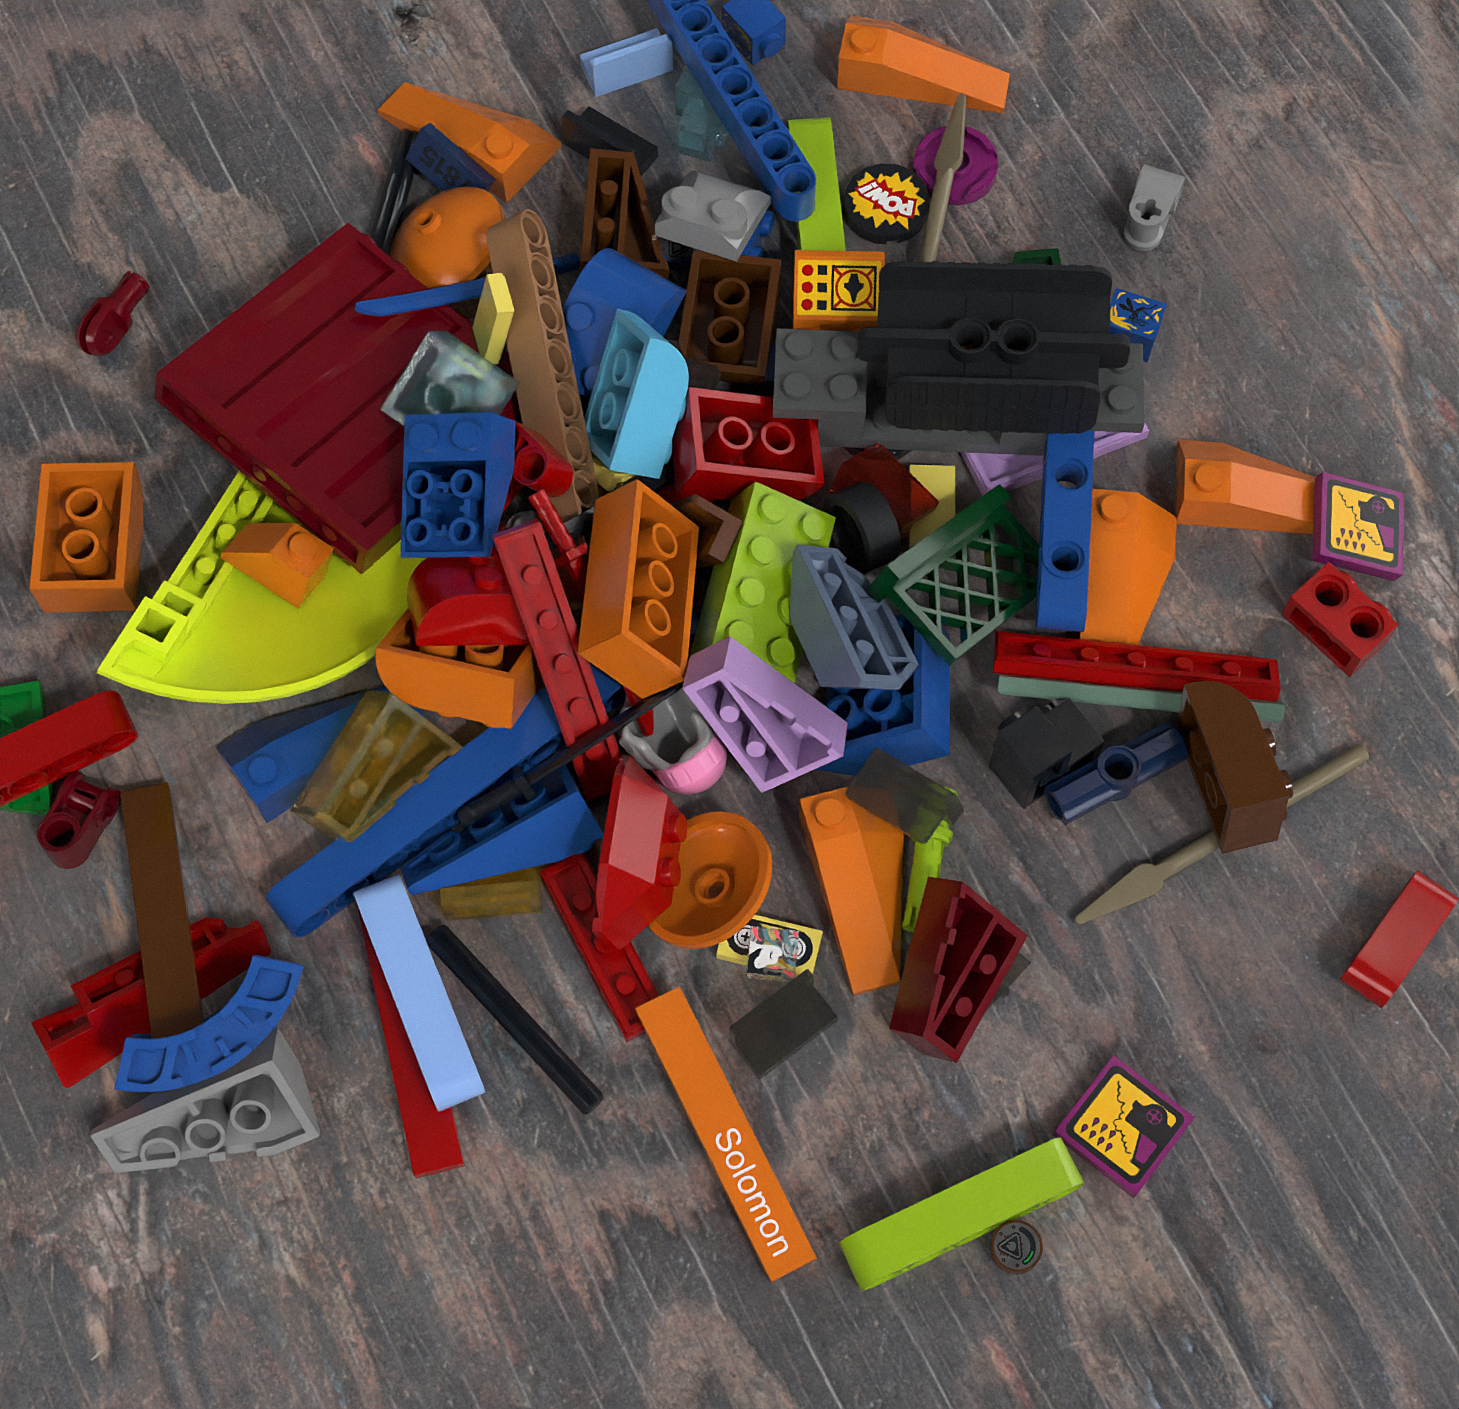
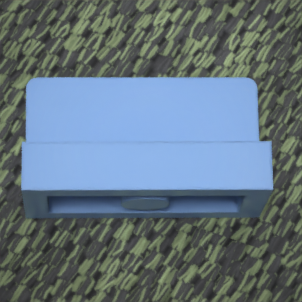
M658 28L579 55L580 65L595 97L673 71L672 40L669 34L661 35Z

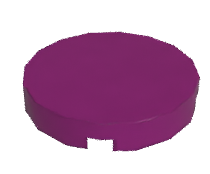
M947 126L939 127L925 135L915 150L912 170L924 181L930 198H932L938 171L934 166V160ZM965 126L963 160L959 168L954 172L948 201L949 205L958 206L974 203L987 195L996 181L998 170L996 148L986 135L971 127Z

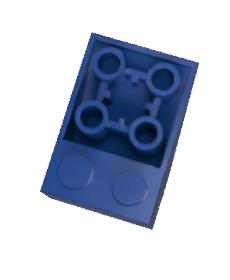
M493 412L405 415L401 558L491 556L494 545L491 535L496 534L498 531L514 471L516 421Z

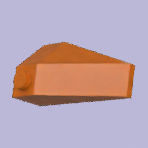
M851 15L845 24L839 54L837 89L954 106L957 96L963 93L966 96V108L1004 113L1010 74L895 22Z
M1178 439L1175 499L1177 524L1313 535L1314 485L1316 477L1225 443Z
M1092 488L1087 615L1084 632H1078V639L1139 645L1173 565L1176 549L1177 517L1138 492Z
M843 787L801 798L799 800L798 819L852 995L856 996L899 984L901 971L904 833L890 790Z

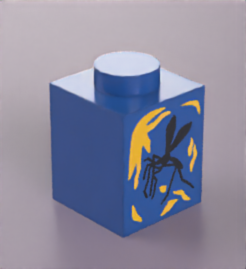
M730 0L722 6L723 29L734 46L752 65L765 57L774 56L785 45L786 17L770 0Z
M1116 288L1110 303V333L1125 334L1129 336L1130 343L1143 344V361L1148 362L1167 304Z

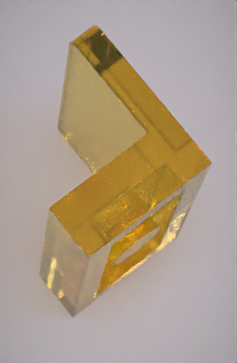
M540 865L440 888L441 908L446 920L454 921L543 913Z

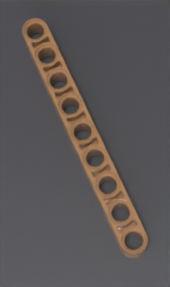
M526 209L490 226L486 237L493 274L503 273V276H505L515 310L506 342L522 424L541 434L569 461L573 468V480L569 489L559 497H549L559 517L565 523L594 507L595 500L600 498L547 231L537 213ZM542 524V526H543V531H544V533H545V532H547V531H546L544 525ZM592 529L573 539L576 546L586 543L590 550ZM557 548L551 550L554 560L561 556ZM589 551L582 555L587 567ZM566 566L557 568L571 611L583 608V599Z

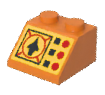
M795 250L793 329L859 332L863 328L877 327L879 272L885 266V252Z

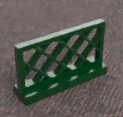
M1000 484L889 563L867 588L868 592L878 603L888 597L949 666L1037 597V578L1025 576L1024 561L1034 563L1038 567L1039 544L1004 506L1012 497ZM997 524L1011 537L1012 545L994 540V527ZM966 547L984 551L985 566L967 562ZM996 554L1013 558L1014 573L996 569ZM1054 564L1057 569L1061 570L1057 564ZM938 568L957 572V587L939 583ZM968 575L986 579L987 594L969 590ZM997 582L1014 585L1016 601L998 597ZM910 589L927 592L929 594V608L918 606L906 592ZM940 596L957 599L959 615L941 611ZM970 603L987 606L989 622L971 618ZM941 624L960 628V645L956 648L942 633Z

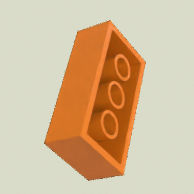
M636 479L595 500L577 654L644 699L681 683L685 679L688 664L699 526L640 480Z

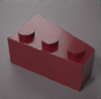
M928 877L889 1029L921 1054L957 1063L1028 935L963 881Z

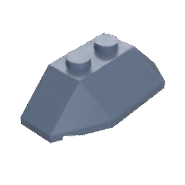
M796 545L792 561L790 621L820 686L899 690L915 672L919 664L886 598L880 603L876 601L867 590L871 582L862 573L846 564L847 558L837 548Z

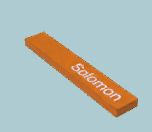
M680 986L636 1007L635 1012L770 1283L816 1260L817 1257Z

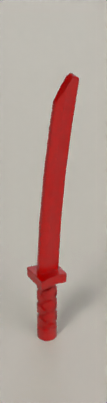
M542 489L528 497L533 508L536 509L538 517L542 520V524L561 554L560 557L554 560L557 568L566 566L584 601L587 565L582 555L587 553L589 549L586 543L576 546L552 502H550L545 489ZM623 686L631 706L642 700L641 697ZM652 708L637 718L642 734L645 737L651 736L654 730Z

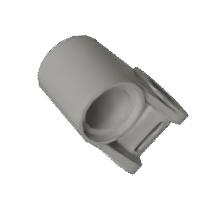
M1146 164L1143 165L1129 204L1128 219L1123 232L1124 240L1129 247L1137 251H1150L1159 245L1171 214H1174L1186 179L1185 176Z

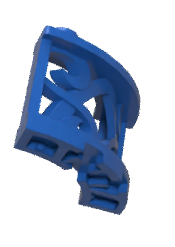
M253 955L248 971L239 988L219 1010L204 1019V1023L183 1033L168 1037L152 1038L151 1034L134 1033L131 1037H126L114 1089L132 1092H158L178 1089L216 1076L234 1066L249 1055L279 1023L295 994L304 965L261 955Z

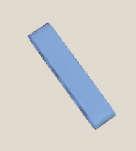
M400 874L353 892L438 1112L486 1093Z

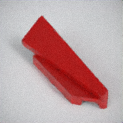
M206 917L190 925L201 1000L247 970L253 955L268 956L271 953L270 945L259 921L252 920L250 924L242 928L227 927L221 918ZM141 950L71 985L78 1004L31 1022L55 1072L65 1088L72 1087L123 1052L126 1037H131L134 1033L151 1034Z

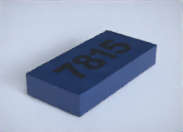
M431 123L421 128L405 158L442 191L457 187H478L489 191L496 180Z

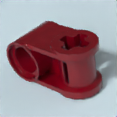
M74 771L67 776L59 789L55 801L37 829V840L53 864L59 868L72 869L82 865L89 858L96 842L105 827L110 824L121 802V791L112 786L105 789L86 781L85 775L78 771ZM68 834L74 835L69 844L55 847L60 837Z

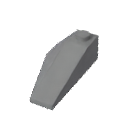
M276 1027L249 1055L229 1069L216 1076L182 1088L154 1092L92 1129L90 1137L115 1173L174 1167L179 1160L209 1157L210 1162L226 1161L229 1154L255 1151L257 1157L275 1155L319 1137L320 1128L301 1064L279 1028Z

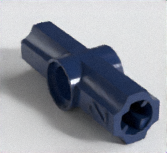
M1165 722L1124 745L1108 747L1101 753L1098 759L1045 786L1044 794L1048 806L1056 819L1067 825L1110 801L1125 799L1132 789L1186 761L1189 754L1186 750L1184 739L1177 728ZM1118 767L1125 772L1127 779L1115 780L1106 773L1105 768Z

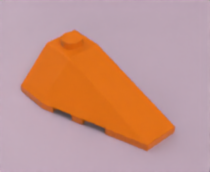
M404 82L377 109L379 116L401 131L406 129L419 133L425 125L429 123L434 125L496 179L489 191L506 203L562 147L560 140L529 119Z

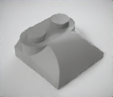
M690 171L679 186L668 190L662 198V212L655 222V236L737 262L771 204V196L760 190L700 171Z

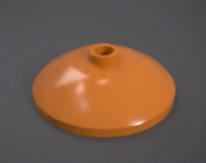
M457 187L441 191L423 201L405 218L394 236L389 256L394 261L404 264L410 274L427 288L435 289L472 281L491 262L486 233L490 226L505 220L504 211L491 193L478 187Z
M709 812L688 819L687 837L680 844L678 858L681 878L679 885L674 887L672 904L648 926L666 943L683 949H701L714 946L739 932L760 908L771 881L772 855L768 842L761 831L746 818L731 812Z

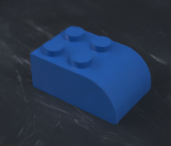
M605 248L599 251L580 273L562 308L579 393L588 399L591 398L617 309L626 310L638 315L664 337L687 290L612 248Z

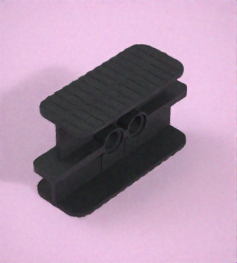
M901 260V262L893 261L887 263L879 272L877 327H867L859 330L858 358L866 362H887L885 417L888 423L896 428L932 431L968 430L970 432L1001 431L1002 433L1081 434L1092 429L1097 421L1101 399L1099 368H1122L1126 366L1130 354V338L1125 334L1110 333L1112 275L1101 266H1077L1072 264L1031 265L1030 263L988 264L985 262L945 263L939 261L909 262ZM972 345L977 348L970 350L965 349L962 346ZM1016 346L1021 347L1024 350L1015 351L1009 349V347Z

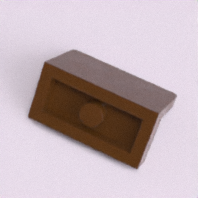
M692 495L670 503V505L699 526L695 571L724 563L743 521L698 495Z

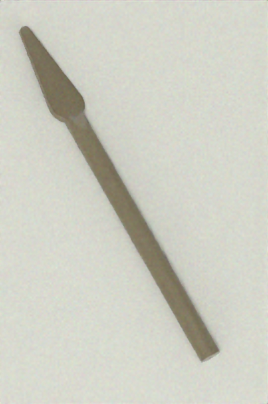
M963 93L957 96L934 160V166L938 171L918 261H936L954 172L959 168L963 160L966 96Z
M1357 744L1291 783L1293 797L1288 799L1286 809L1368 761L1369 754L1365 747ZM1211 830L1154 865L1143 863L1136 866L1079 913L1074 919L1075 923L1081 925L1156 895L1161 890L1163 881L1220 848L1214 831Z

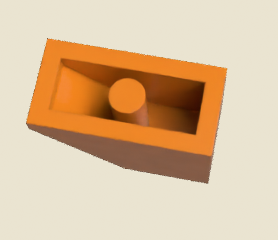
M247 523L224 549L220 558L299 609L324 579L335 548L296 523Z

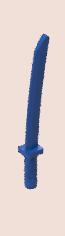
M575 252L552 259L556 276L557 274L570 272L580 267V259ZM486 277L420 292L360 301L356 303L354 310L357 313L381 317L481 297Z

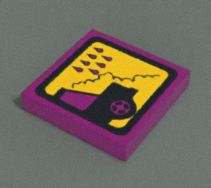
M1325 472L1315 478L1312 561L1324 564L1330 562L1336 567L1392 581L1403 575L1404 493Z
M1113 1055L1054 1131L1053 1136L1055 1138L1061 1137L1069 1149L1132 1198H1135L1195 1117Z

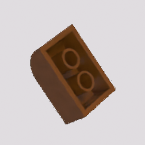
M693 250L677 348L686 361L689 378L766 386L781 288V259L740 255L737 262L711 253Z
M1199 681L1185 684L1177 730L1184 739L1185 747L1189 754L1187 762L1221 853L1224 854L1277 841L1282 822L1287 819L1286 807L1288 799L1293 797V789L1287 771L1285 769L1279 770L1275 761L1276 745L1271 730L1269 728H1262L1254 706L1237 689L1215 681Z

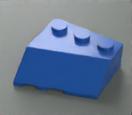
M903 613L895 615V618L919 664L899 690L828 687L823 705L848 723L843 757L814 770L867 778L950 755V666ZM942 627V633L950 641V634Z

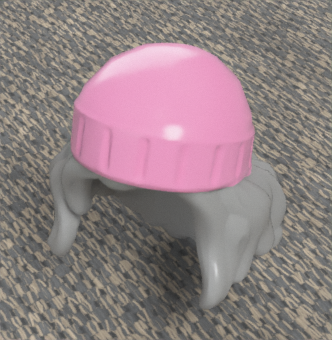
M682 688L653 708L654 730L651 736H643L637 719L617 732V737H619L618 743L642 768L651 769L660 784L674 793L692 795L703 792L718 781L726 768V745ZM627 694L625 695L624 706L621 708L620 714L631 707Z

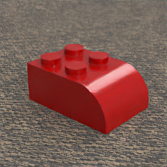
M688 387L685 396V413L683 418L677 422L672 437L676 495H698L702 498L731 501L733 497L751 484L758 482L791 498L801 500L814 494L825 484L817 419L773 418V397Z
M493 547L490 557L426 558L413 571L407 587V603L416 646L530 645L496 548Z

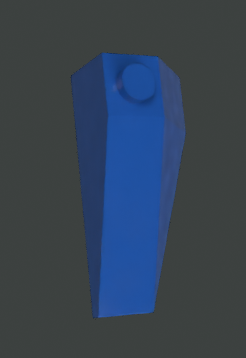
M386 686L258 721L216 748L266 823H268L418 727L427 719L420 708L406 704L394 696Z
M565 764L533 784L536 794L534 798L527 800L522 793L520 797L511 800L502 807H498L497 810L489 815L486 814L485 817L480 820L478 819L477 822L471 824L462 832L452 831L445 833L400 868L406 888L411 895H416L560 861L572 854L578 855L586 852L598 839L604 837V834Z

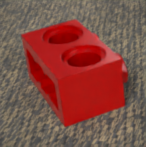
M1330 562L1324 565L1290 597L1281 614L1349 677L1387 644L1399 625L1393 620L1390 611L1383 604L1372 601L1358 588L1356 581L1351 575L1345 571L1338 570ZM1316 596H1324L1330 599L1334 606L1323 605ZM1351 627L1363 629L1369 638L1357 636Z

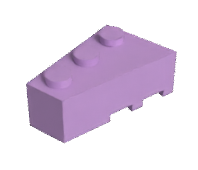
M731 636L690 655L682 689L761 793L843 757L848 723Z

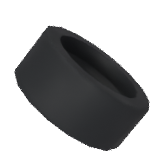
M859 481L826 497L823 504V512L836 517L830 542L833 548H837L847 558L846 564L860 573L866 574L894 561L898 557L901 550V536L897 520L884 496L872 484Z

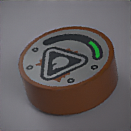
M1020 1220L1008 1221L999 1226L990 1242V1254L996 1266L1002 1271L1013 1275L1024 1274L1033 1269L1040 1260L1043 1251L1042 1239L1038 1231L1029 1223Z

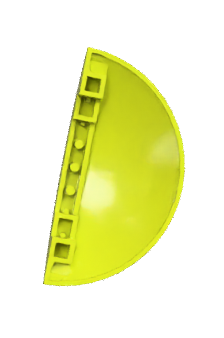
M238 471L168 582L163 581L152 599L146 596L143 598L97 669V674L128 687L158 696L205 703L261 702L290 697L317 689L348 675L375 657L378 644L408 609L407 587L409 579L415 568L426 558H401L400 540L361 575L333 551L324 579L298 609L220 558L224 549L247 523H296L312 533L243 473Z

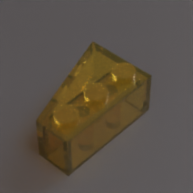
M367 690L290 811L326 837L352 843L396 805L395 800L414 784H421L430 776L428 773L447 756L455 755L463 746L393 693Z

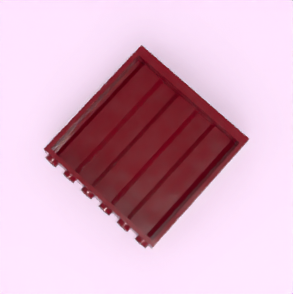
M349 222L156 373L155 400L315 536L335 548L334 552L361 575L401 540L405 415H414L445 389L478 413L493 412L522 424L509 353L504 348L498 364L483 365L473 332L474 323L469 318L461 316L448 304L381 317L357 313L354 310L356 303L360 301L430 290L431 288L423 285L410 274L404 264L394 261L376 245L370 236L359 232Z

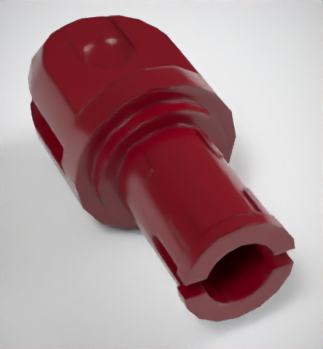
M127 271L108 297H98L93 301L79 320L75 329L77 345L83 352L94 356L108 355L133 325L130 314L150 289L149 284L142 276L135 272L131 274L130 271Z

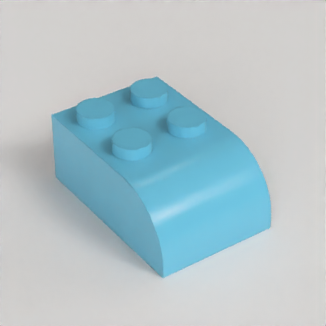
M617 309L585 414L584 421L590 450L609 470L660 479L663 466L668 463L672 454V437L677 422L683 418L685 413V396L689 383L688 367L682 354L641 317L626 310Z

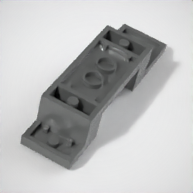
M777 329L773 418L818 419L820 446L1043 456L1048 436L1046 433L970 432L968 430L932 431L896 428L888 423L885 417L887 362H866L858 358V332ZM1130 343V354L1126 366L1122 368H1099V389L1101 391L1099 411L1095 426L1088 431L1142 433L1145 424L1143 344ZM1009 347V349L1015 351L1024 350L1021 347Z

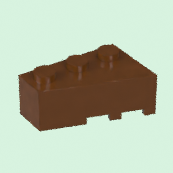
M590 148L580 273L599 251L605 248H612L668 280L669 266L666 258L663 257L658 236H655V222L653 223L647 204V194L633 152Z

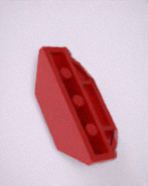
M621 755L614 773L595 896L597 909L596 915L593 917L592 932L610 951H620L671 906L674 887L679 885L681 878V868L678 861L680 844L687 837V821L684 814L679 811L669 796L631 755Z

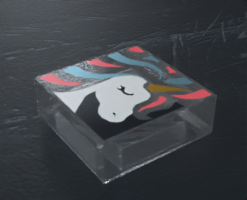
M750 926L746 978L795 983L799 931Z

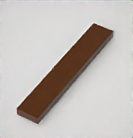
M166 782L120 792L152 1038L180 1034L204 1023L172 795L169 784Z

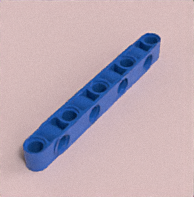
M1085 431L1081 434L1054 433L1047 436L1043 452L1036 629L1084 632L1088 601L1095 431ZM1058 482H1071L1076 487L1066 488L1061 486ZM1065 563L1072 567L1073 570L1061 571L1054 564Z

